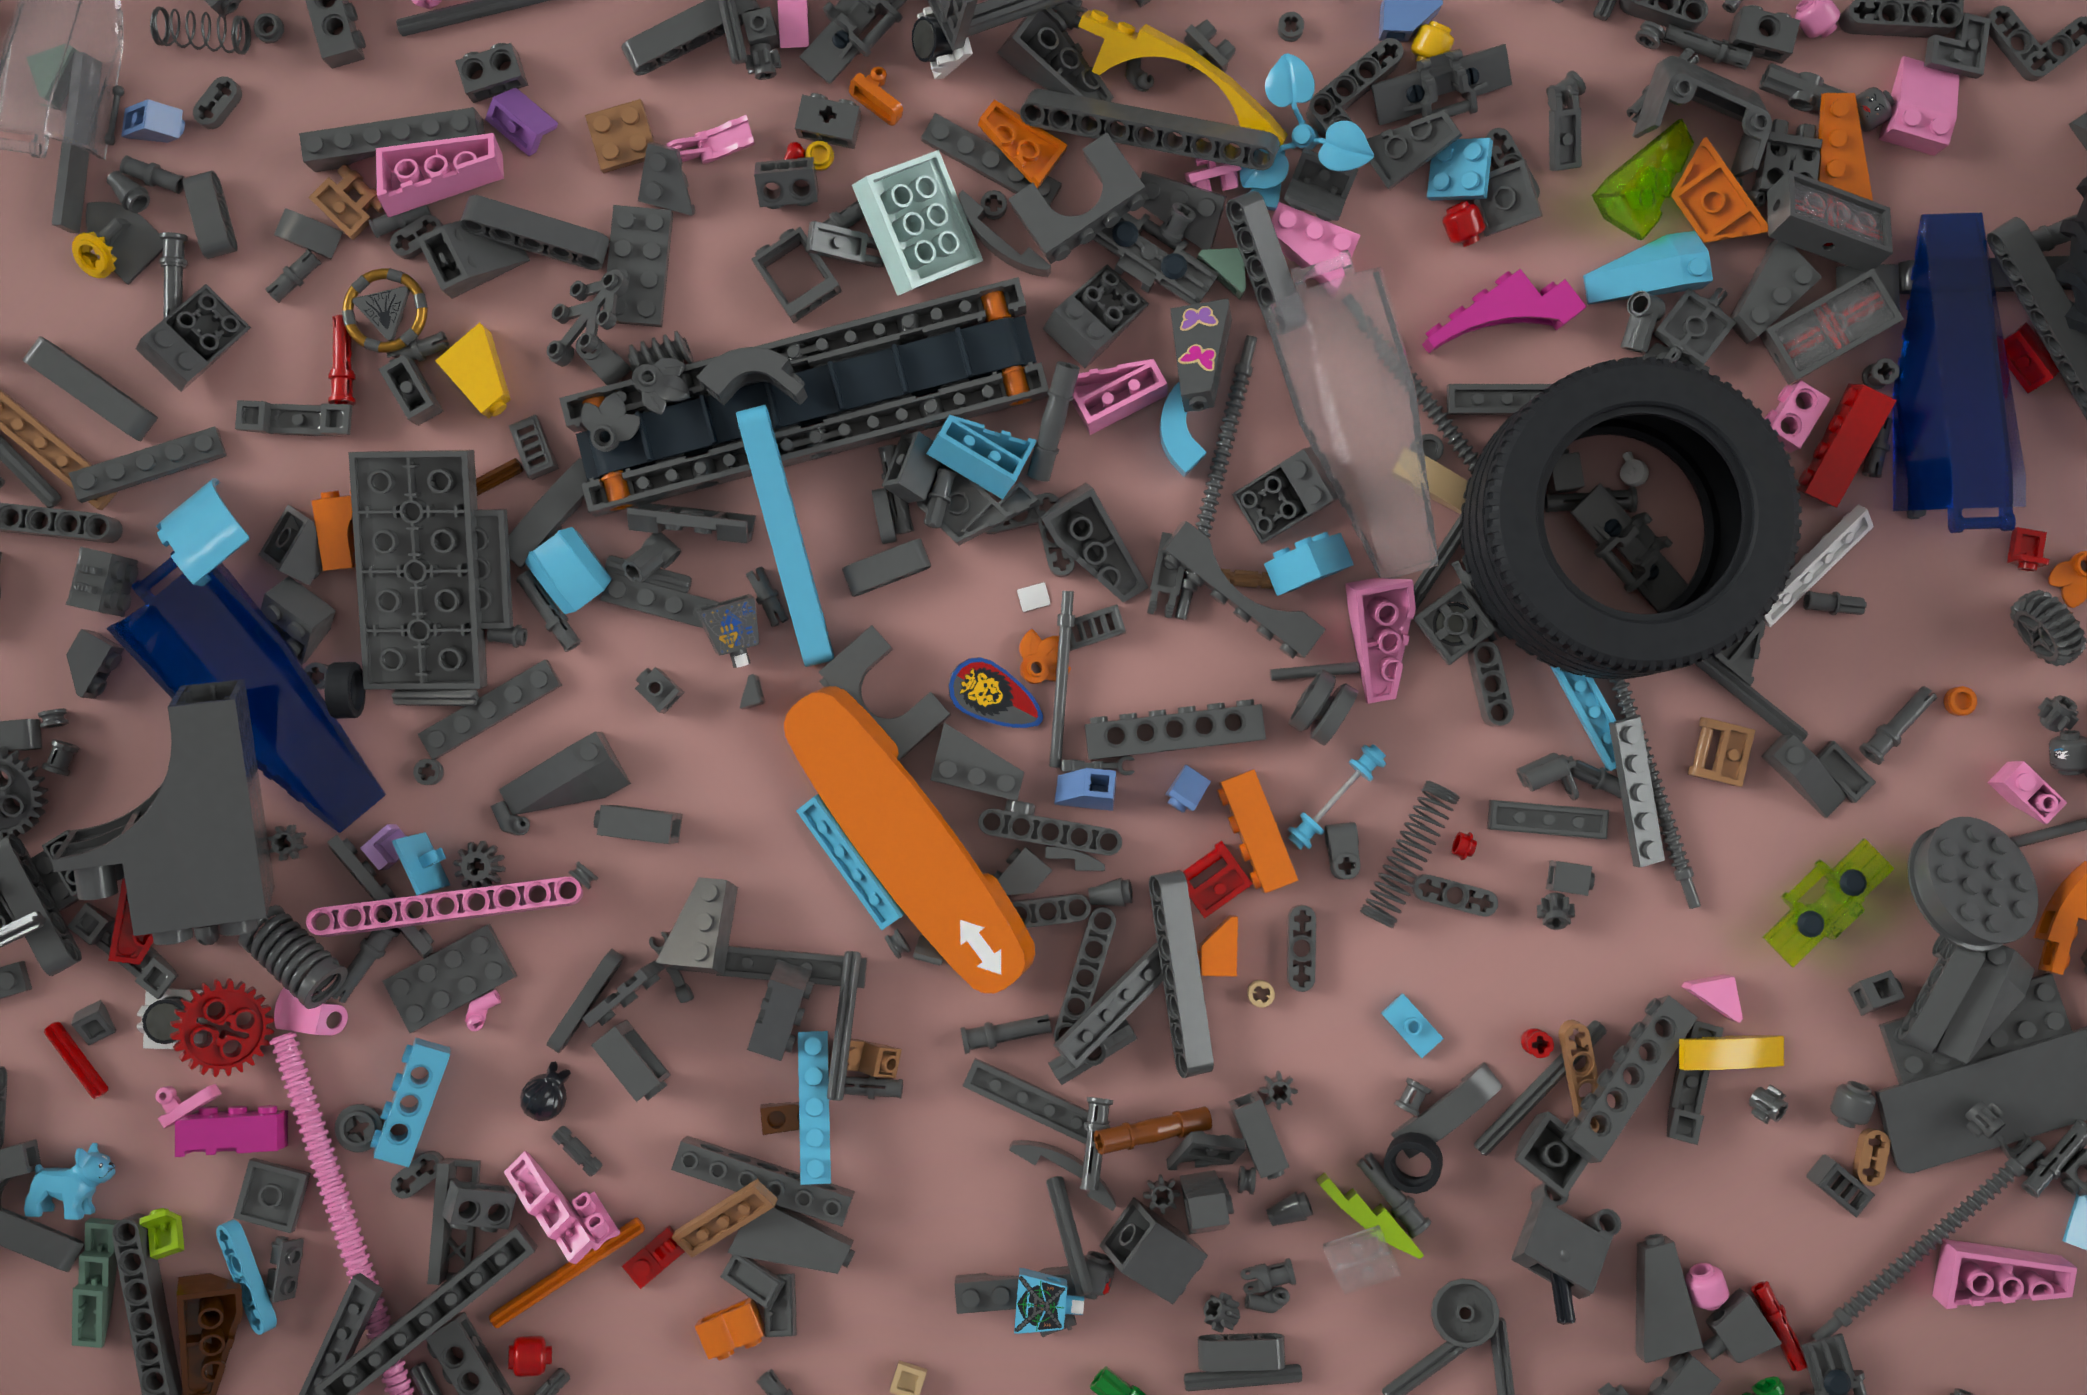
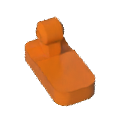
M874 67L866 78L862 73H857L850 81V95L887 124L894 126L902 118L904 109L898 100L880 88L885 84L887 75L885 69Z

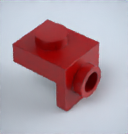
M2021 527L2013 528L2007 563L2018 565L2019 570L2032 572L2037 571L2039 567L2049 565L2050 559L2043 558L2047 532Z

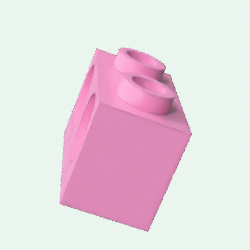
M1801 380L1791 386L1786 385L1777 398L1780 403L1776 410L1772 409L1765 417V419L1768 418L1771 422L1770 426L1772 429H1776L1779 434L1777 435L1779 442L1783 441L1785 445L1784 450L1789 453L1802 447L1831 399ZM1796 397L1803 399L1805 403L1804 409L1797 406ZM1781 421L1789 425V434L1782 431Z

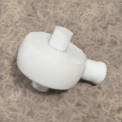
M1632 452L1624 453L1625 463L1620 470L1622 481L1628 486L1635 487L1644 484L1649 476L1647 465L1641 460L1634 459Z

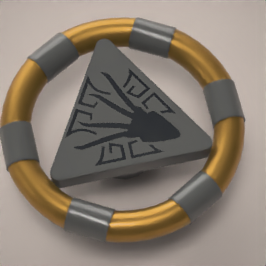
M391 268L375 269L361 275L349 287L342 306L344 326L352 339L365 349L378 353L394 352L409 346L422 332L428 313L426 297L420 285L405 272ZM388 279L405 285L404 287L357 297L374 281ZM411 291L416 307L414 323L400 338L394 340L399 323L403 319V311ZM354 304L382 333L388 342L366 337L358 329L354 314Z

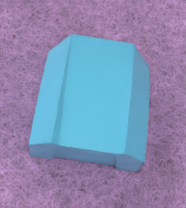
M573 527L558 530L554 536L535 550L530 551L525 560L533 575L564 614L576 612L603 592L612 580L584 538Z

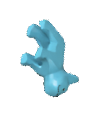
M92 1143L88 1152L82 1148L76 1150V1164L72 1168H44L41 1164H37L34 1169L36 1175L25 1198V1216L40 1217L43 1212L54 1211L53 1197L63 1201L64 1219L79 1220L84 1218V1214L91 1215L95 1213V1206L91 1200L96 1191V1186L110 1180L116 1172L110 1156L98 1151V1143Z

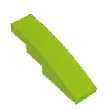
M1325 1172L1316 1179L1318 1184L1337 1205L1365 1229L1391 1246L1418 1259L1424 1256L1381 1203L1371 1210L1354 1188L1343 1195Z

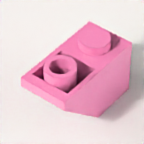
M2024 761L2007 762L1987 782L2009 804L2043 824H2048L2067 804Z

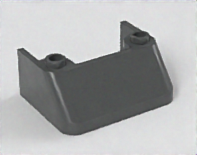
M1669 56L1660 61L1654 70L1633 137L1639 138L1659 128L1668 102L1675 105H1683L1693 100L1742 122L1744 132L1731 168L1734 177H1742L1758 170L1772 128L1771 116L1760 95L1749 88L1677 56Z

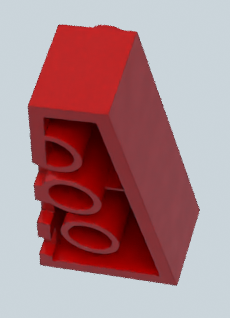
M1848 383L1826 432L1813 453V459L1809 467L1803 471L1798 483L1800 486L1798 491L1837 508L1897 400L1866 385Z

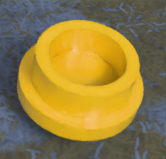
M815 141L807 147L805 158L814 157L815 169L822 171L832 165L834 151L828 143Z

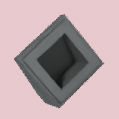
M754 674L748 676L740 703L741 709L764 704L765 699L759 676Z
M920 935L913 954L914 959L939 966L940 964L942 965L944 958L923 935Z
M101 1000L77 1011L71 1023L88 1045L116 1032L110 1015Z

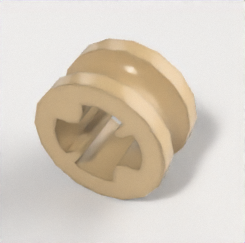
M1256 980L1249 985L1247 996L1253 1005L1264 1008L1273 1002L1275 992L1268 982ZM1257 986H1260L1262 989L1268 988L1269 994H1265L1268 997L1265 1001L1253 998V993H1257L1254 990Z

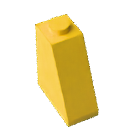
M479 322L435 361L480 413L490 418L491 416L495 417L501 414L506 409V403L511 398L492 334Z

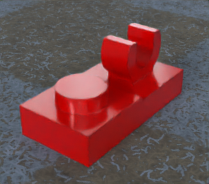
M670 1225L622 1265V1268L640 1289L685 1252L672 1239L675 1231Z

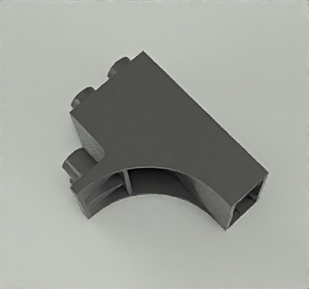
M245 679L180 686L167 707L171 729V756L166 777L160 787L138 807L117 819L94 827L71 830L52 858L53 872L73 870L79 900H96L113 896L119 892L117 881L125 878L133 935L152 934L153 943L156 945H171L187 941L193 937L192 928L218 925L219 934L223 936L242 935L258 929L257 919L267 918L275 887Z

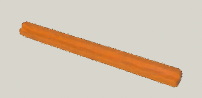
M638 1217L632 1219L618 1229L621 1234L605 1241L596 1251L592 1248L576 1265L570 1262L566 1263L489 1315L492 1325L495 1328H500L643 1233L645 1227Z

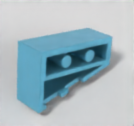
M949 415L926 454L1003 499L1016 482L1037 440L1028 438L1025 441L1012 437L1011 432L1002 430L1001 433L984 429V424Z

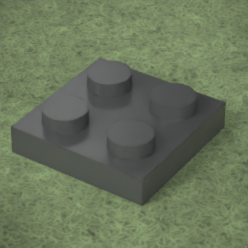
M1525 159L1490 171L1487 199H1473L1484 220L1486 228L1483 233L1486 237L1543 216Z
M257 1158L250 1159L233 1218L287 1233L294 1232L311 1173Z

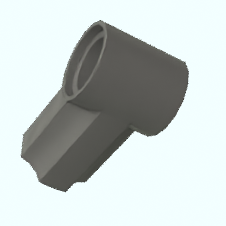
M1637 291L1630 296L1627 302L1630 317L1621 348L1647 353L1655 324L1663 317L1666 306L1661 298L1645 291Z
M662 532L653 533L644 542L642 548L624 561L622 567L625 571V576L632 582L641 583L660 567L662 569L669 567L680 555L681 549Z

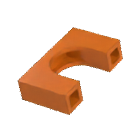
M339 491L320 493L321 498L311 500L323 571L356 567L351 495L340 496Z

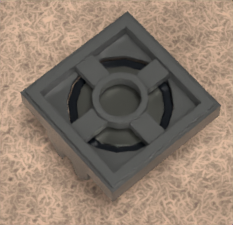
M1463 583L1458 584L1448 593L1439 597L1414 617L1417 625L1447 665H1451L1497 631Z

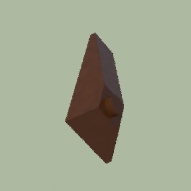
M211 1273L178 1277L176 1297L183 1395H216L230 1349L235 1340L238 1325L243 1315L242 1285Z

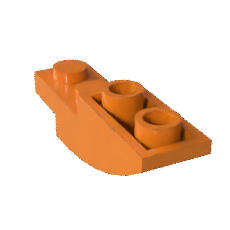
M2084 861L2068 875L2054 892L2044 909L2034 938L2045 941L2038 970L2063 975L2064 970L2069 966L2071 944L2078 933L2077 922L2078 920L2087 921V861Z

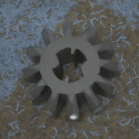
M480 841L478 846L474 842H470L467 844L468 851L465 849L458 851L459 856L463 860H455L453 864L461 866V870L455 873V877L465 876L461 884L463 887H467L471 883L472 888L492 886V882L499 883L501 881L500 876L496 872H505L506 867L498 866V862L504 860L505 857L504 855L494 856L498 849L496 845L488 848L486 841ZM475 863H484V870L475 869Z

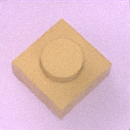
M899 1360L889 1392L896 1395H920L927 1369Z

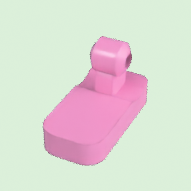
M213 1084L181 1102L174 1087L166 1086L160 1088L156 1092V1100L162 1104L166 1114L160 1116L158 1120L163 1128L170 1127L175 1124V1120L189 1116L200 1107L205 1106L222 1095L218 1086Z

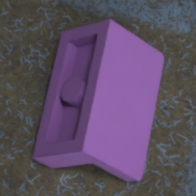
M512 88L493 97L485 118L488 123L528 156L537 152L542 136L555 130L558 125L552 117L517 88Z

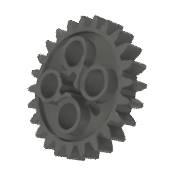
M7 746L0 748V839L9 834H15L16 836L20 835V833L25 834L31 827L39 823L38 818L46 812L41 807L48 803L47 799L41 797V795L48 791V788L39 786V783L45 780V777H36L34 775L39 767L29 768L27 766L30 761L29 757L22 761L19 760L18 750L8 755ZM1 771L6 773L8 780L3 777ZM13 798L18 800L20 807L14 803Z

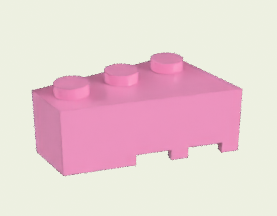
M1279 202L1271 221L1283 254L1289 260L1298 264L1306 271L1310 278L1318 281L1334 297L1340 287L1361 235Z

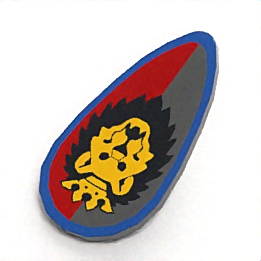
M981 657L968 658L959 663L952 671L948 682L949 697L954 706L961 712L982 721L1012 728L1038 726L1043 721V713L1033 695L1009 672L993 661Z

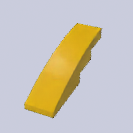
M1743 1035L1679 1039V1069L1726 1070L1784 1066V1036Z

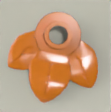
M2087 551L2074 554L2070 561L2058 563L2052 569L2048 578L2049 585L2062 587V599L2069 608H2075L2087 599V568L2083 571L2080 565L2081 561H2083L2087 566Z
M1033 629L1023 636L1019 645V652L1023 658L1020 664V673L1025 681L1031 684L1041 683L1045 679L1056 682L1059 636H1051L1042 641ZM1032 664L1039 666V673H1034L1031 670Z

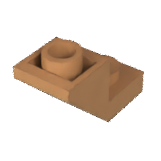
M851 1039L847 1070L859 1071L873 1077L896 1078L902 1049ZM832 1053L830 1057L829 1067H831Z

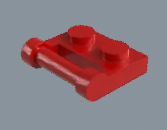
M1222 841L1214 845L1215 849L1183 871L1187 880L1189 898L1204 918L1252 885L1250 879ZM1223 858L1227 863L1224 868L1194 888L1191 885L1190 880Z

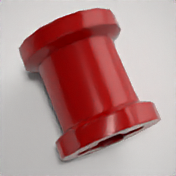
M1528 1029L1521 1037L1522 1048L1525 1052L1536 1058L1548 1057L1554 1049L1553 1038L1540 1029ZM1538 1037L1543 1040V1043L1538 1044L1537 1048L1532 1046V1042H1537Z

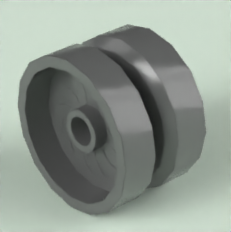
M1324 669L1307 686L1288 722L1290 726L1302 732L1308 729L1316 719L1311 729V739L1323 746L1336 733L1358 695V690L1345 683L1340 685L1331 696L1330 694L1336 683V677Z
M1462 1278L1450 1281L1438 1290L1432 1301L1431 1318L1434 1328L1442 1339L1454 1346L1471 1348L1482 1345L1493 1336L1499 1324L1500 1311L1496 1298L1486 1286L1475 1280ZM1462 1307H1467V1310L1470 1309L1471 1316L1468 1319L1460 1317L1459 1311Z

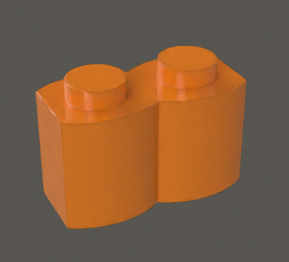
M751 1298L714 1312L698 1320L694 1326L708 1360L717 1357L718 1361L726 1359L735 1353V1348L743 1345L745 1349L754 1347L762 1342L761 1337L765 1334L764 1322L755 1301Z

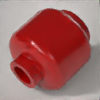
M1466 200L1446 209L1447 214L1443 217L1442 223L1450 242L1454 244L1462 242L1463 247H1466L1480 240L1478 235L1485 230L1486 226L1476 204H1469Z
M542 1336L517 1337L514 1340V1344L508 1347V1370H513L514 1375L517 1377L540 1376L544 1373L546 1365L552 1364V1346H546V1341Z

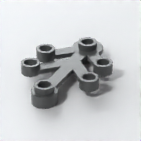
M613 269L607 272L601 281L587 285L581 281L574 282L570 287V295L578 301H584L588 296L597 294L596 297L590 302L567 307L560 303L553 308L552 318L561 324L567 323L570 319H578L562 340L552 341L548 345L547 355L552 362L564 367L572 361L574 348L571 345L585 327L586 332L579 337L578 346L588 353L593 352L598 346V325L606 330L614 327L617 320L615 315L617 298L622 297L628 289V280L622 271ZM604 303H605V308L600 311V308H601V307L604 305Z

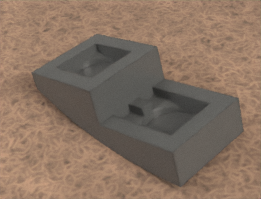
M285 208L274 236L301 248L304 247L331 260L343 232Z
M1046 846L1045 858L1075 859V871H1105V864L1088 854L1073 849Z

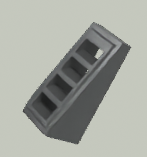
M537 415L509 426L528 478L534 480L559 469ZM531 425L534 426L535 430L520 436L519 430ZM532 437H538L537 441L532 442L528 445H524L523 441L528 440ZM541 446V451L528 455L527 451ZM545 456V461L536 465L532 464L531 461Z
M1116 604L1075 618V625H1077L1082 641L1076 642L1071 628L1070 651L1126 634L1118 605ZM1111 614L1115 630L1110 631L1105 617ZM1094 619H1100L1104 631L1103 634H1098ZM1087 621L1093 636L1088 639L1083 623Z
M1822 1155L1806 1175L1810 1181L1856 1218L1875 1196L1866 1186L1827 1155ZM1859 1189L1860 1192L1857 1194V1196L1854 1198V1200L1849 1204L1848 1201H1849L1850 1198L1855 1194V1192Z

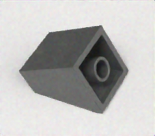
M1136 1198L1131 1200L1099 1245L1121 1273L1171 1304H1174L1177 1298L1184 1293L1187 1284L1195 1273L1201 1269L1208 1256L1194 1240L1153 1210H1150L1149 1207Z

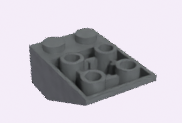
M460 221L442 225L416 238L441 290L451 299L530 261L525 250L471 234L462 229L459 224Z
M1107 264L1054 309L1043 330L1081 366L1086 368L1116 340L1149 303Z
M205 284L145 334L135 349L182 392L251 327Z
M1314 446L1302 449L1232 494L1261 544L1343 497L1342 492Z

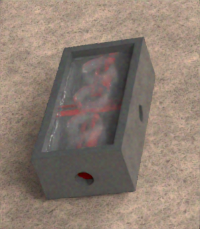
M1788 170L1767 191L1768 237L1863 272H1867L1872 268L1876 269L1893 254L1890 207Z
M1872 268L1767 328L1759 336L1789 385L1894 326L1904 318L1876 271Z

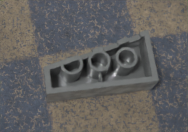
M1215 1170L1180 1176L1189 1235L1225 1229L1230 1224L1228 1214H1234L1231 1195H1229L1223 1178H1218Z

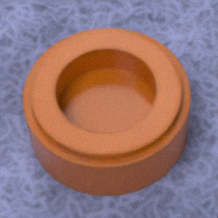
M1953 687L1944 696V706L1952 715L1965 716L1975 710L1977 696L1968 687Z

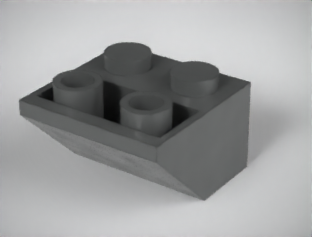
M288 576L264 594L255 631L263 639L270 641L282 650L286 656L293 658L303 665L331 629L336 610Z

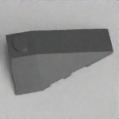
M1052 8L1026 16L997 52L1019 73L1047 90L1111 102L1114 98L1100 75L1092 72L1093 67H1089L1082 56L1083 49L1079 43L1075 44L1067 33L1066 29L1068 26L1063 18Z

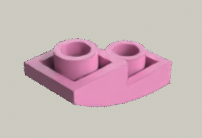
M777 0L780 48L809 47L808 1Z

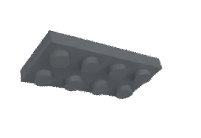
M613 205L607 272L618 269L625 274L628 280L626 293L622 297L617 298L615 311L617 324L662 327L673 222L672 210Z
M488 924L382 982L409 1033H412L517 977V974L491 924Z

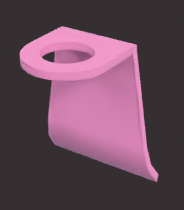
M285 987L281 990L275 1004L274 1023L276 1029L332 1036L340 1033L348 1020L347 1011L343 1006L323 1003L316 1008L307 1009ZM332 1012H338L340 1014L338 1025L334 1028H328L326 1024L328 1016Z

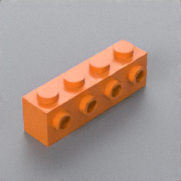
M1255 769L1219 782L1221 788L1217 790L1218 797L1222 806L1228 805L1232 816L1228 817V822L1234 834L1239 832L1243 844L1238 846L1244 861L1250 860L1254 870L1249 874L1255 889L1261 888L1263 893H1268L1298 881Z

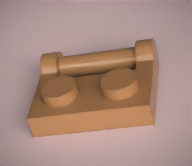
M1701 717L1699 723L1701 732L1693 766H1689L1687 775L1742 787L1755 729ZM1713 730L1721 731L1712 770L1704 769Z

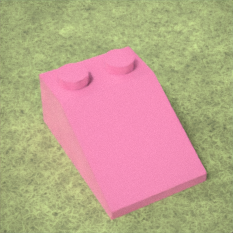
M1903 56L1891 93L1894 100V105L1891 107L1892 115L1887 122L1883 123L1878 140L1935 156L1946 148L1951 140L1957 119L1959 75L1924 67L1925 62Z

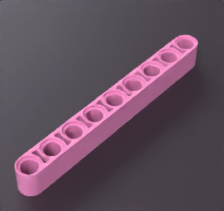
M560 877L321 907L312 910L308 914L306 926L315 935L330 937L565 907L577 904L583 896V889L576 879ZM565 884H574L577 888L576 895L571 899L561 897V889ZM538 887L544 888L546 890L545 900L540 903L532 902L530 898L531 892ZM507 891L514 892L516 895L515 903L509 907L502 906L500 902L502 894ZM476 895L484 896V907L481 910L473 911L470 907L471 899ZM445 899H452L455 904L453 911L450 914L442 915L439 910L441 902ZM414 903H421L424 908L423 914L419 918L412 919L409 916L410 906ZM383 907H390L393 912L391 919L388 922L381 923L378 919V912ZM352 911H359L361 914L360 923L350 927L347 923V916ZM326 914L330 919V924L325 930L319 931L316 927V920L319 916Z

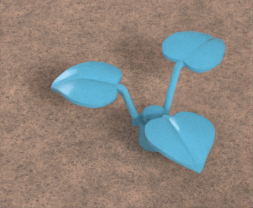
M1283 54L1270 70L1265 82V92L1268 99L1278 107H1287L1291 104L1299 125L1292 131V142L1280 146L1274 163L1269 169L1255 170L1241 167L1240 180L1244 188L1267 189L1279 185L1286 178L1289 170L1288 159L1281 153L1287 149L1299 147L1302 150L1304 148L1311 150L1321 143L1323 146L1318 153L1319 161L1323 166L1332 171L1353 170L1367 164L1374 158V153L1369 146L1364 132L1351 121H1339L1332 124L1326 131V139L1319 138L1318 132L1310 125L1305 124L1297 103H1306L1311 100L1315 90V81L1308 66L1300 58L1292 54ZM1259 149L1260 151H1262V152H1264V153H1268V152H1267L1266 150H1264V149Z

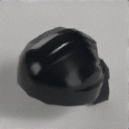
M556 1061L550 1063L546 1074L533 1077L522 1089L520 1095L521 1108L527 1116L534 1120L548 1121L553 1119L565 1107L567 1096L563 1083L568 1080L571 1072L565 1069L557 1073L558 1064Z

